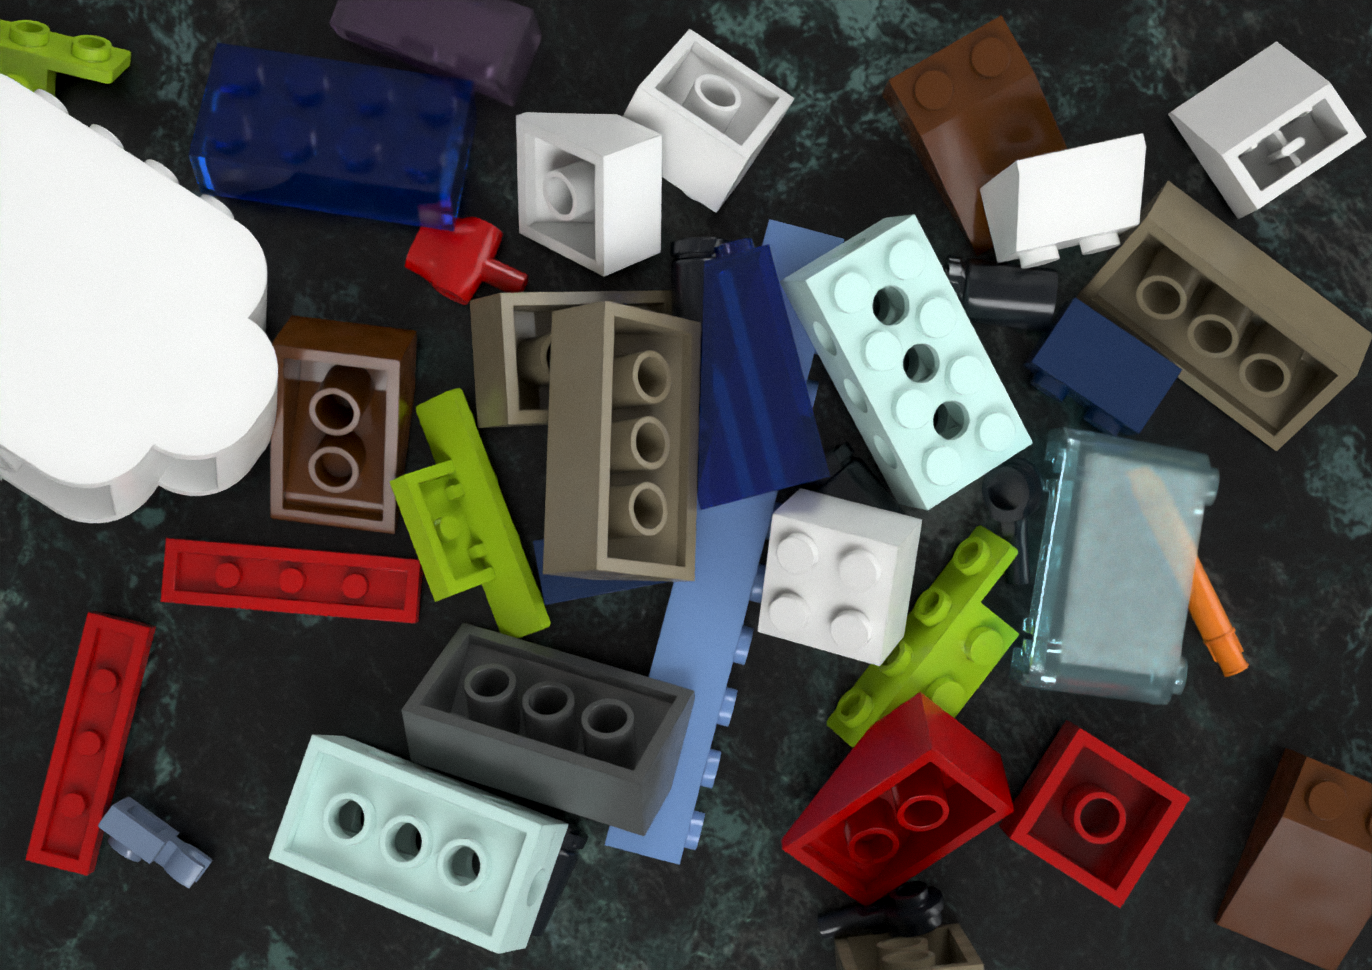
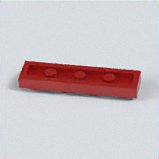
M166 538L161 602L417 623L419 622L423 569L418 558Z
M98 611L88 612L25 860L86 876L94 872L104 831L98 827V824L111 807L156 626Z

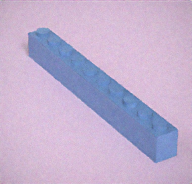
M769 219L697 491L695 581L673 582L649 673L650 678L694 690L695 701L672 788L646 835L641 836L609 825L605 841L606 846L680 865L684 848L696 850L705 813L695 811L694 808L700 786L712 789L718 770L721 751L710 748L716 725L728 727L733 713L738 690L727 687L733 662L745 665L754 628L744 626L743 622L749 601L757 603L762 601L766 565L759 564L765 539H770L773 513L782 505L775 502L782 477L790 480L794 479L803 443L792 440L798 416L810 418L819 381L808 379L814 354L818 355L779 281L844 242L843 238Z

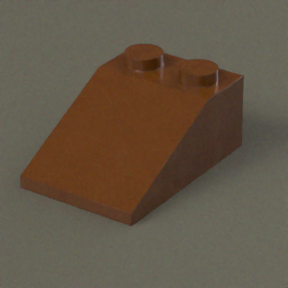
M1002 15L889 79L882 92L885 101L975 257L994 247L980 188L1017 160L1068 150L1036 75Z
M291 315L272 342L278 363L276 420L271 435L270 518L395 534L398 527L400 509L389 481L403 476L405 471L415 392L417 331Z
M1285 748L1214 922L1219 926L1326 970H1336L1372 915V783Z

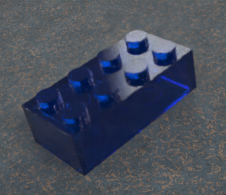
M217 42L189 151V158L200 193L454 231L477 122L474 81Z

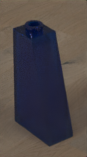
M752 238L735 240L714 248L716 258L704 262L697 496L701 510L830 476L770 246L767 244L754 248Z

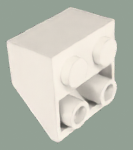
M1277 41L1168 114L1238 219L1258 210L1366 138V135L1332 84Z

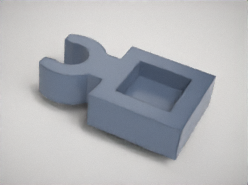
M129 796L113 804L98 824L100 829L110 835L108 843L119 854L135 862L143 859L150 864L155 861L172 878L187 888H190L194 882L199 881L213 861L201 850L177 837L179 835L178 831Z

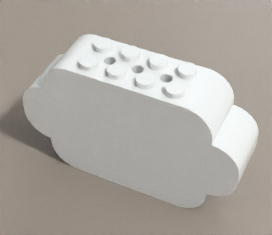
M0 73V477L63 517L83 523H105L123 518L140 508L158 486L171 492L188 496H204L226 490L239 482L264 452L271 440L276 420L278 363L272 343L265 334L267 265L261 246L252 233L234 220L232 212L216 198L206 194L201 195V197L196 196L179 185L176 176L164 165L151 159H147L144 163L125 151L119 139L104 127L96 124L87 127L70 116L66 107L52 94L41 89L32 92L10 77Z

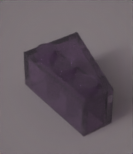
M338 0L329 22L337 35L343 39L513 107L542 38L534 10L509 0Z

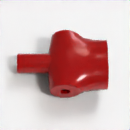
M436 208L432 209L424 220L405 261L406 269L426 279L443 296L463 305L469 303L482 282L506 293H520L524 291L529 280L528 274L495 259L503 237L502 231L477 217L459 218L446 214Z

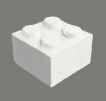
M800 488L772 516L758 632L880 666L904 637L922 519Z

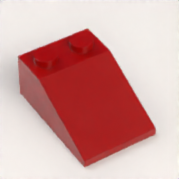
M919 692L869 727L781 839L782 850L863 906H869L1015 811L1001 754Z

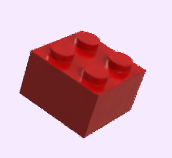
M1066 719L1013 803L1015 811L1004 817L999 827L1010 839L1118 908H1121L1190 800V797Z

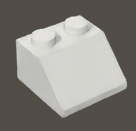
M689 29L638 86L623 117L662 134V177L681 189L689 198L701 202L717 213L740 183L795 98Z
M525 112L516 116L520 234L602 276H607L661 253L662 134L618 114Z
M1143 133L1017 160L982 186L980 193L997 262L1001 263L1019 259L1021 268L1024 269L1060 259L1058 250L1080 245L1082 255H1087L1121 245L1119 235L1140 223L1146 154Z

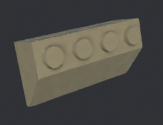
M1170 181L1165 183L1140 212L1139 225L1122 234L1119 238L1121 245L1110 250L1076 296L1078 300L1183 369L1178 375L1179 379L1275 451L1281 448L1358 375L1372 340V333Z
M600 301L552 311L543 574L592 580L695 581L701 322L610 301Z

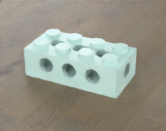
M915 214L884 218L779 281L898 504L929 510L1033 444ZM876 294L880 300V311L877 318L872 307ZM907 352L909 355V368L905 374L903 359ZM937 409L938 422L936 427L934 428L933 416Z
M312 734L269 859L500 954L526 948L569 824L346 736ZM362 810H363V812H364V825H363V827H362V825H361V819H360ZM418 830L422 838V846L420 852L418 851L416 846V834ZM474 852L477 853L480 860L478 876L475 875L472 869Z

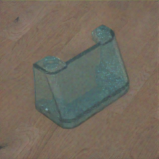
M1069 427L1050 429L1044 461L1052 462V472L1058 473L1059 479H1046L1045 492H1049L1044 529L1029 618H1023L1022 631L1033 635L1032 640L1024 639L1022 648L1014 647L1009 678L1024 687L1167 705L1172 694H1182L1186 683L1188 664L1186 657L1180 656L1204 507L1205 505L1211 506L1215 500L1219 482L1218 469L1210 467L1209 457L1205 453Z

